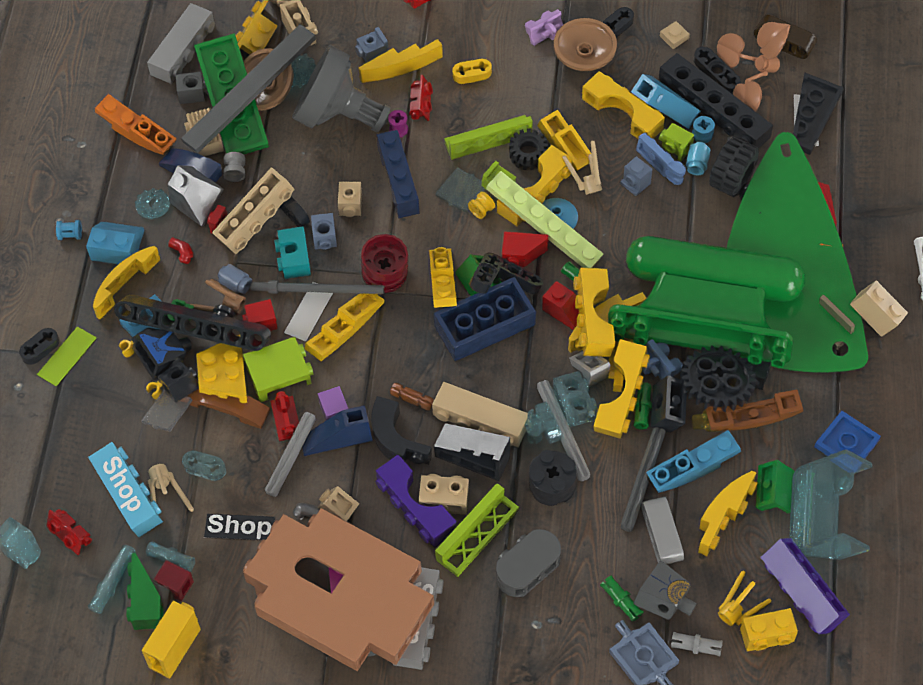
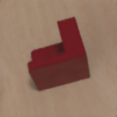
M167 560L154 578L156 583L171 590L173 598L179 601L183 600L194 583L191 572Z

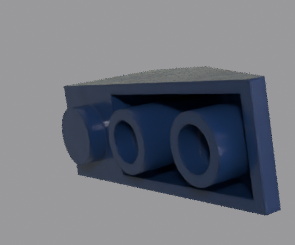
M365 405L342 410L312 429L302 446L304 456L373 441Z

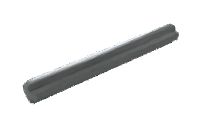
M653 428L620 527L624 531H633L650 481L646 472L654 468L665 436L663 428Z

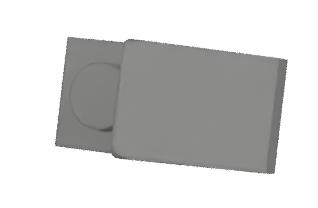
M583 351L569 358L572 366L582 372L588 388L606 379L611 365L603 357L583 356Z

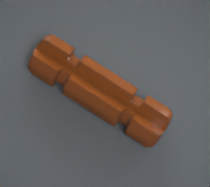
M394 383L390 389L392 396L402 397V400L416 406L421 405V408L427 411L432 408L434 402L432 397L422 396V393L408 387L403 388V385L399 383Z

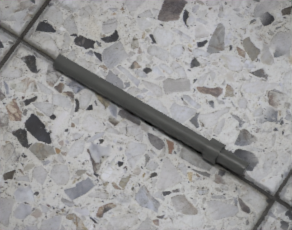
M269 280L268 282H251V291H268L269 294H278L279 292L384 294V285L279 283L278 280Z

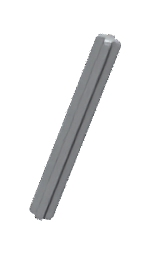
M549 381L539 382L537 389L566 454L576 464L578 480L584 481L589 479V469Z

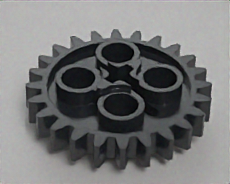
M711 345L710 351L702 347L701 353L694 350L693 356L688 355L686 362H683L680 373V385L684 386V393L689 392L688 399H697L696 405L705 403L704 409L713 406V411L716 412L717 408L721 407L723 412H726V408L729 406L734 411L736 404L743 407L744 401L749 402L750 396L754 394L757 380L755 379L756 372L752 371L753 365H746L748 358L740 359V352L733 355L732 348L725 352L723 346H720L719 350H715L714 346Z

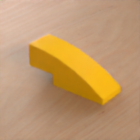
M558 110L539 121L537 127L542 134H544L551 145L572 158V166L576 171L589 164L588 156L592 153L572 124L568 125Z

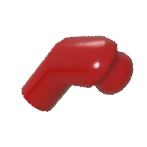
M174 237L170 239L168 247L179 251L180 256L178 259L180 262L189 264L194 255L191 246Z

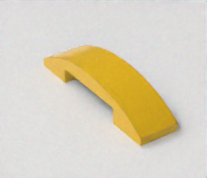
M151 246L132 254L119 263L104 279L93 303L96 317L99 320L115 305L113 295L138 270L146 275L160 261L157 247Z

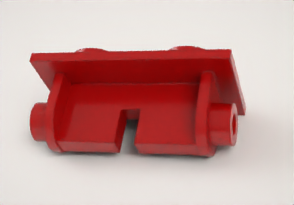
M420 75V81L416 80L411 84L410 99L412 101L410 102L409 115L414 120L424 116L429 121L430 112L432 111L431 94H433V88L423 75Z
M284 391L276 394L275 400H271V406L279 441L291 439L299 424L293 396H288Z
M58 509L55 512L49 510L46 524L49 531L60 538L67 548L79 555L81 546H88L91 543V535L80 525L72 529L71 527L76 525V521L65 510L61 511Z

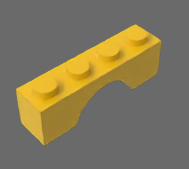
M599 71L583 85L582 100L597 110L614 107L625 111L632 119L630 134L637 139L644 132L654 139L663 130L665 117L662 113L654 110L645 101L631 94L627 88L621 87L610 76L604 75Z
M553 145L538 158V172L541 175V179L535 185L523 188L541 204H543L545 197L550 192L556 191L563 179H567L571 175L562 157L565 155L571 164L572 158ZM499 199L497 200V213L515 226H518L522 221L525 222Z
M580 268L578 277H574L573 283L574 290H577L578 294L575 299V307L579 309L577 327L581 328L579 346L583 347V356L611 357L615 346L614 327L612 324L602 320L594 310L595 304L605 301L609 290L607 269Z
M620 339L613 362L614 367L625 378V388L616 400L600 404L593 426L595 432L620 439L623 433L628 432L630 420L627 417L629 411H634L637 398L634 397L636 389H641L644 376H640L643 367L647 368L650 355L647 354V346Z

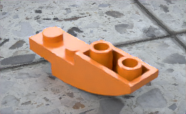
M110 94L95 107V113L111 123L113 130L139 146L155 153L164 155L177 139L145 115L139 116Z

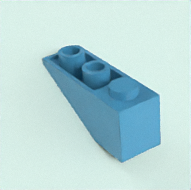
M642 74L631 91L647 104L688 129L700 113L698 108L650 75Z

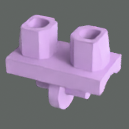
M558 9L554 12L546 11L538 21L530 20L525 23L526 32L530 37L531 44L535 46L547 38L554 40L557 31L563 26L561 11Z

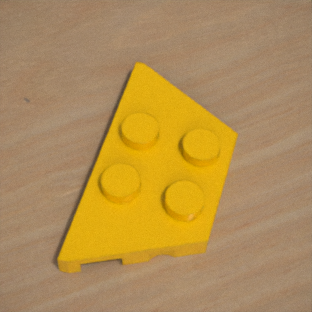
M219 343L196 354L200 393L216 395L227 399L228 396L237 397L241 403H247L242 348Z

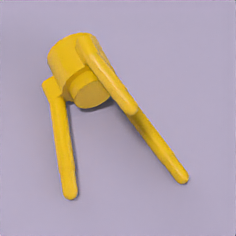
M741 571L725 601L718 608L720 610L718 616L730 626H733L735 623L739 626L743 618L750 617L771 603V599H767L742 615L743 607L740 603L755 586V582L752 581L736 600L731 601L742 582L746 574L745 571Z

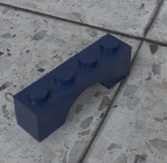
M398 130L376 134L379 155L389 178L398 219L420 214L418 195Z

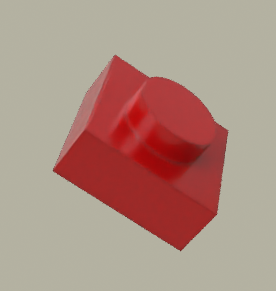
M217 205L214 212H210L207 223L209 224L211 234L227 217L226 207Z

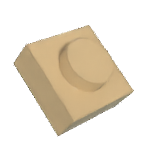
M677 21L660 31V37L672 49L687 41L690 35Z

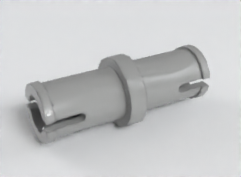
M673 632L671 648L693 651V654L701 652L720 657L722 649L718 648L722 647L723 641L701 638L699 634L691 636Z

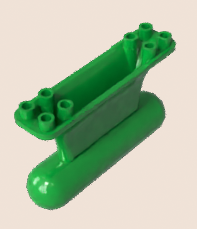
M643 236L631 243L626 254V263L629 271L634 277L655 282V285L649 296L637 306L616 304L610 307L608 323L614 327L615 341L619 342L620 339L624 340V338L633 339L636 344L646 345L648 341L653 339L655 343L659 342L695 349L704 347L707 351H710L711 345L714 346L715 350H719L720 346H723L725 352L732 348L733 355L740 352V357L748 358V361L752 364H760L761 361L771 362V365L775 368H783L785 363L790 361L793 337L788 332L769 327L765 318L764 301L788 302L800 295L805 285V273L798 261L789 257L654 236Z

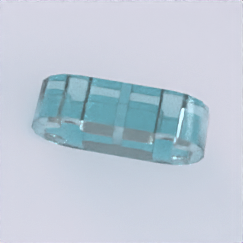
M545 401L534 405L536 416L549 444L560 441L561 433L548 403Z
M192 450L185 453L182 458L183 467L189 474L213 481L222 479L226 474L224 461L219 457ZM194 459H197L198 463L190 466L189 461L193 462ZM216 465L219 466V470L216 469L214 472H211V468H215Z

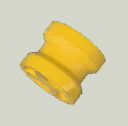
M481 191L477 194L475 200L472 199L468 202V208L474 216L483 219L486 216V212L492 211L495 208V203L487 193Z

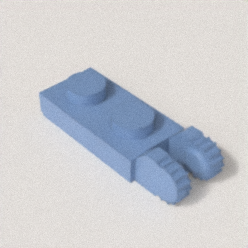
M645 132L641 134L636 151L670 182L676 185L683 183L686 167L681 162L674 161L671 155L665 152Z

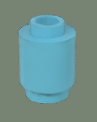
M696 142L689 147L686 167L687 171L692 175L699 176L707 170L711 150L705 143Z

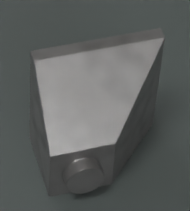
M178 165L168 183L170 204L200 226L206 224L210 212L214 209L224 190L192 166Z

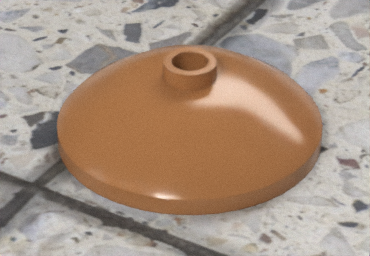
M580 18L567 22L561 26L554 38V51L557 58L567 67L579 71H592L604 67L613 59L617 49L616 36L610 27L601 21L590 18Z
M261 49L250 54L243 61L247 74L273 49ZM292 64L272 81L271 86L268 85L255 98L258 110L271 109L286 98L293 84L294 73Z

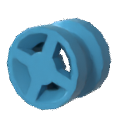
M700 116L694 120L692 134H694L696 142L707 143L712 140L715 123L710 117Z

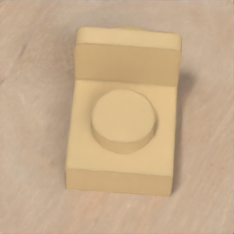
M336 486L331 490L327 489L319 498L321 503L318 508L326 509L331 514L347 521L359 503L340 487Z

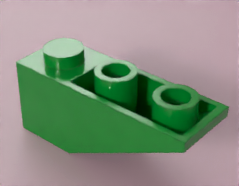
M132 553V562H128L127 566L128 576H131V584L127 585L128 599H131V607H127L126 611L127 621H131L134 630L155 629L164 616V605L136 553Z

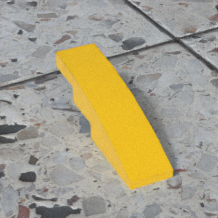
M437 39L420 49L415 43L399 53L392 48L358 67L360 81L366 83L384 80L425 67L443 58L442 44Z
M358 294L341 306L334 318L322 325L321 332L307 341L304 349L319 361H323L352 337L384 304L385 300L377 294Z

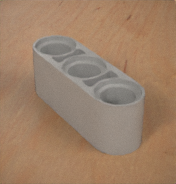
M666 497L643 501L641 503L642 512L658 563L660 560L665 564L683 561L682 545Z

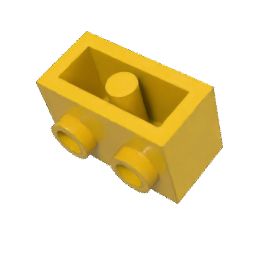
M791 608L745 617L740 627L747 652L764 650L777 645H788L795 641L798 632Z

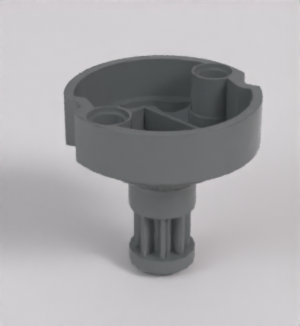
M329 45L308 80L292 118L312 129L315 125L318 126L341 114L351 120L355 118L372 127V131L378 133L388 122L391 106L387 104L382 105L366 97V93L355 88L353 85L351 62L349 60L350 55Z

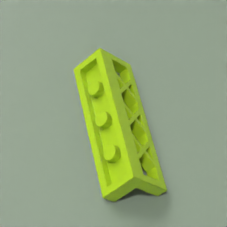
M522 115L444 138L450 158L453 160L510 143L511 137L514 138L516 132L519 135L522 129L524 133L527 132V129H531L532 132L533 121L531 116L526 117Z
M496 484L435 550L436 561L457 577L519 510V506L504 496L503 487ZM501 502L510 508L507 514L496 515L495 508ZM494 521V528L491 531L480 532V525L483 522ZM468 538H478L479 545L476 548L465 549V541ZM463 554V562L458 568L448 561L453 555Z

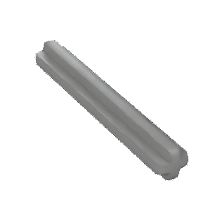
M309 412L303 414L265 488L268 495L273 497L278 495L316 421L315 415Z

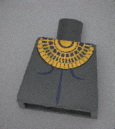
M661 560L640 588L633 603L666 619H671L677 609L690 616L697 605L696 602L686 597L691 586L690 583Z

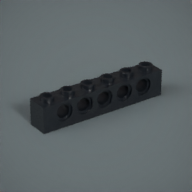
M678 53L660 67L658 80L698 108L702 114L710 117L727 135L737 137L758 147V149L771 138L773 125Z

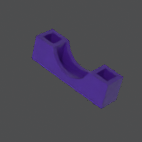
M399 455L376 470L377 480L375 482L378 488L390 495V501L396 509H402L407 522L419 529V535L425 543L430 542L435 548L457 527L456 520L443 505L423 506L416 503L410 497L408 492L413 483V471Z

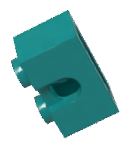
M304 227L277 230L278 239L274 240L276 253L281 252V258H277L279 271L284 273V278L289 279L311 275Z

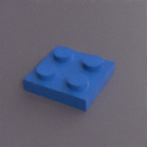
M841 411L817 440L814 447L854 473L880 441L881 436L844 411Z

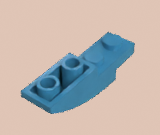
M727 430L690 452L686 449L647 471L646 474L658 493L699 479L720 468L722 462L740 453L741 448L730 431Z

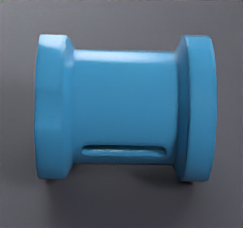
M76 220L75 222L68 223L57 221V239L63 240V238L76 237L77 240L81 239V221Z

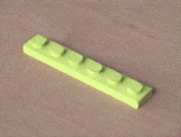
M502 171L487 185L486 190L539 233L548 235L549 241L581 267L593 268L603 256L600 250Z

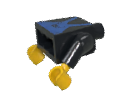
M148 327L133 336L131 341L122 340L119 347L123 350L122 354L124 357L127 358L131 357L135 351L152 379L158 380L157 382H150L146 386L148 393L152 389L157 388L152 394V398L157 399L162 393L160 389L162 384L158 375L180 361L184 364L186 351L191 350L192 344L188 337L178 339L174 332Z

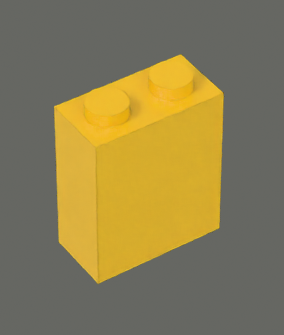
M173 601L142 649L148 667L169 679L201 630L192 606L185 602L179 604Z

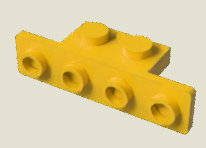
M269 0L257 1L251 9L254 12L253 15L248 16L242 24L245 27L244 30L236 34L239 49L241 48L249 55L264 49L277 28L276 24L261 14Z

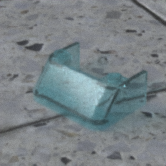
M847 449L802 465L793 474L789 538H792L805 556L842 560L870 551L869 545L845 533L838 534L839 496L846 494L852 489L855 473L872 468L871 462Z

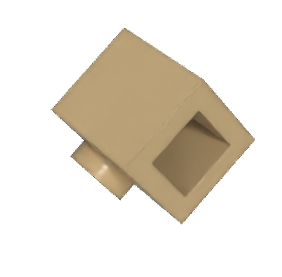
M339 182V216H361V182Z

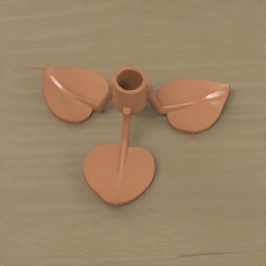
M768 22L760 28L757 43L761 47L760 53L763 55L759 57L742 54L745 43L737 34H725L718 41L717 56L731 69L738 65L741 57L755 61V67L761 72L746 79L745 84H737L733 91L735 97L755 112L761 103L762 90L759 84L753 82V80L767 76L768 73L778 71L780 61L776 56L781 52L790 29L789 24Z

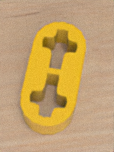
M487 59L460 62L453 67V79L459 84L486 80L492 74V64Z

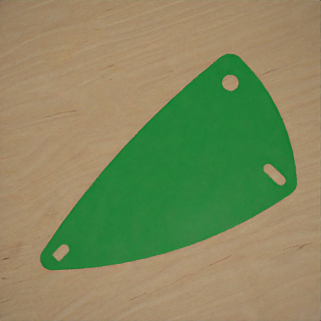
M789 132L780 133L767 150L747 187L732 226L727 248L789 257L798 261L804 269L805 285L797 298L788 302L764 301L765 318L769 327L788 332L793 337L791 359L780 369L802 372H841L860 369L868 361V351L861 315L850 305L857 295L839 234L822 190L796 137ZM789 143L790 157L783 156L780 145ZM822 295H825L854 323L855 328L852 334L819 304ZM839 341L846 343L848 352L843 356L835 355L832 351L834 343Z

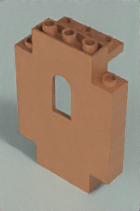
M322 508L317 515H312L308 522V527L283 514L279 521L276 520L273 523L270 535L266 540L263 539L260 542L256 555L253 559L247 561L243 569L246 582L255 587L257 594L255 600L257 616L357 672L370 651L397 665L434 606V595L414 585L422 572L421 561ZM310 557L344 576L331 594L297 575L295 572L297 562L302 558Z

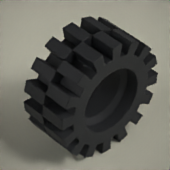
M523 129L520 130V135L516 132L514 138L511 137L509 143L511 162L513 164L516 163L517 168H520L522 165L523 170H527V167H530V170H534V166L538 169V158L548 149L547 138H544L542 133L538 135V130L535 129L533 133L531 129H527L525 133ZM524 146H533L537 151L524 153L520 149Z

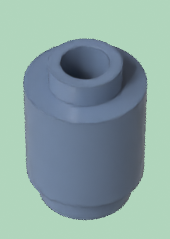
M228 264L223 266L218 272L219 283L233 292L245 294L249 290L252 279L249 278L247 273L237 267Z

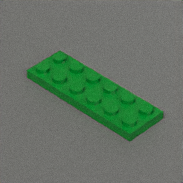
M235 33L194 45L212 107L247 75ZM255 99L220 132L226 154L239 152L244 155L269 147Z

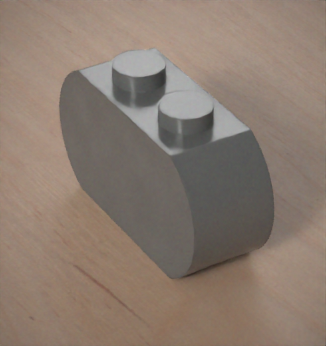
M536 529L528 535H522L512 549L503 551L498 557L496 565V580L499 588L509 596L524 597L560 565L561 545L557 537L549 531Z

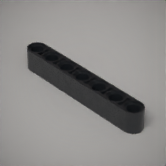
M136 295L125 296L114 308L116 316L124 321L252 351L261 350L271 338L270 330L261 324ZM125 304L130 306L131 311L126 309ZM146 309H149L153 313V316H150L146 312ZM168 314H171L175 321L170 320ZM189 319L194 320L195 323H196V326H193V325L190 323ZM211 324L216 325L218 331L213 330ZM232 329H236L240 336H236ZM254 334L259 335L262 341L256 340Z

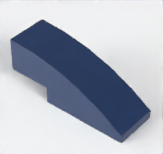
M171 148L159 162V166L172 173L175 172L178 165L192 166L214 183L223 175L221 164L187 150Z

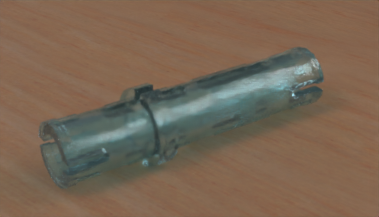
M122 545L115 561L104 580L98 583V590L90 604H88V608L91 611L101 614L110 596H114L115 588L124 574L128 562L132 560V553H136L132 547Z

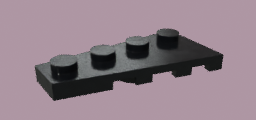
M804 73L793 135L796 137L803 152L811 155L843 93L844 87L808 73Z

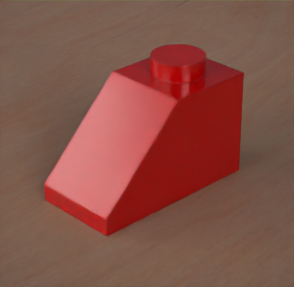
M504 232L502 257L520 267L527 266L548 251V235Z
M556 281L543 295L542 310L572 330L577 326L579 309L575 307L576 294Z

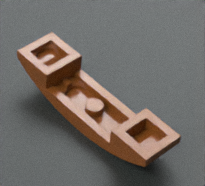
M199 388L179 401L197 408L199 405L239 417L240 422L260 429L270 412V407L250 396H247V403H241L237 397L228 396L227 399L216 395L200 393Z
M796 389L776 393L772 399L743 404V407L737 405L734 411L729 406H727L726 412H723L721 407H718L716 412H714L713 406L705 410L711 430L731 431L779 422L802 413L803 407L798 390Z

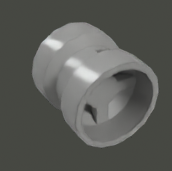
M239 152L227 153L224 156V165L226 166L223 170L224 178L231 182L243 180L245 178V169L243 168L245 166V156Z

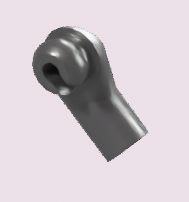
M299 503L293 510V515L297 519H303L304 516L312 517L314 514L317 515L320 509L315 505Z

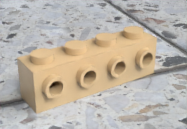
M271 167L212 233L234 254H237L246 247L247 242L252 236L261 230L262 225L275 215L277 209L291 197L295 189L282 175Z
M443 382L432 404L433 415L437 419L444 422L450 421L461 427L510 437V446L519 447L529 426L528 413Z

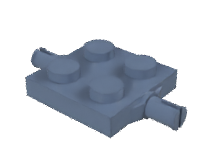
M623 620L620 623L618 622L615 628H617L623 638L609 649V653L634 685H648L658 681L660 685H673L666 677V673L679 664V659L653 626L647 623L640 629L631 631Z

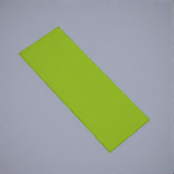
M77 326L37 375L57 386L96 340V337Z

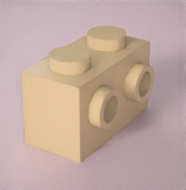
M291 0L280 4L282 22L289 34L299 24L313 34H318L315 23L311 22L309 12L306 7H303L300 0Z
M877 280L863 289L850 304L881 337L897 327L908 314Z
M437 474L421 475L420 505L428 507L443 505L449 513L467 515L469 479L462 476L441 477Z

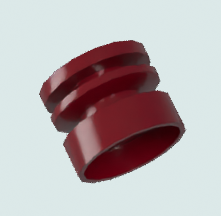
M389 234L375 235L368 239L361 252L363 281L366 285H384V293L394 292L401 288L406 282L408 275V251L406 245L401 239Z

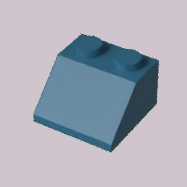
M100 222L92 227L86 245L90 259L92 261L112 264L121 263L132 254L138 252L144 234V227Z

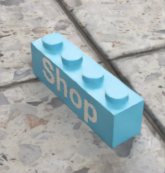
M111 442L88 457L130 528L138 537L163 522L159 516L162 512L155 500L152 502L149 500L148 495L151 494L144 482L141 484L138 482L137 477L140 475L133 464L130 466L127 464L126 460L129 457L122 447L117 448Z

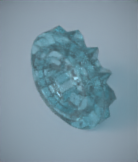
M154 187L148 191L144 189L141 195L137 194L135 207L138 214L142 217L155 219L163 216L169 210L170 199L168 194L164 193L162 189L156 190ZM154 198L156 202H154V205H152L151 208L149 202H151V199Z

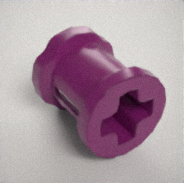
M402 110L392 111L388 116L390 123L389 131L398 130L399 136L402 138L408 133V126L406 124L407 114Z

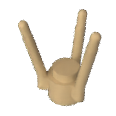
M591 141L592 154L588 156L591 175L583 177L584 182L581 181L565 155L562 157L576 180L579 190H585L586 195L602 190L595 141Z
M157 464L152 466L148 471L150 476L148 484L151 502L154 500L156 502L155 487L161 489L163 494H167L166 487L171 482L189 511L193 512L194 508L174 479L173 473L168 472L166 465Z

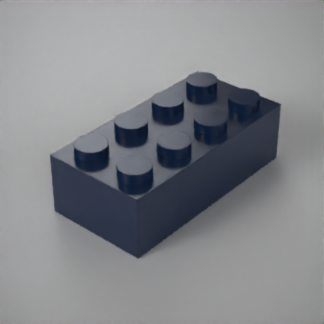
M515 277L490 287L487 293H477L457 302V306L446 307L434 312V327L454 361L534 326L536 322V311Z

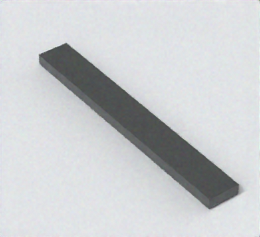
M299 24L181 138L182 142L198 154L316 40L315 34Z

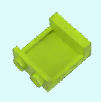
M295 337L263 347L258 351L243 354L245 365L259 402L269 400L267 393L304 380L307 385L312 384L310 377L314 375L310 362L305 363L303 358L306 357L303 344L298 345Z

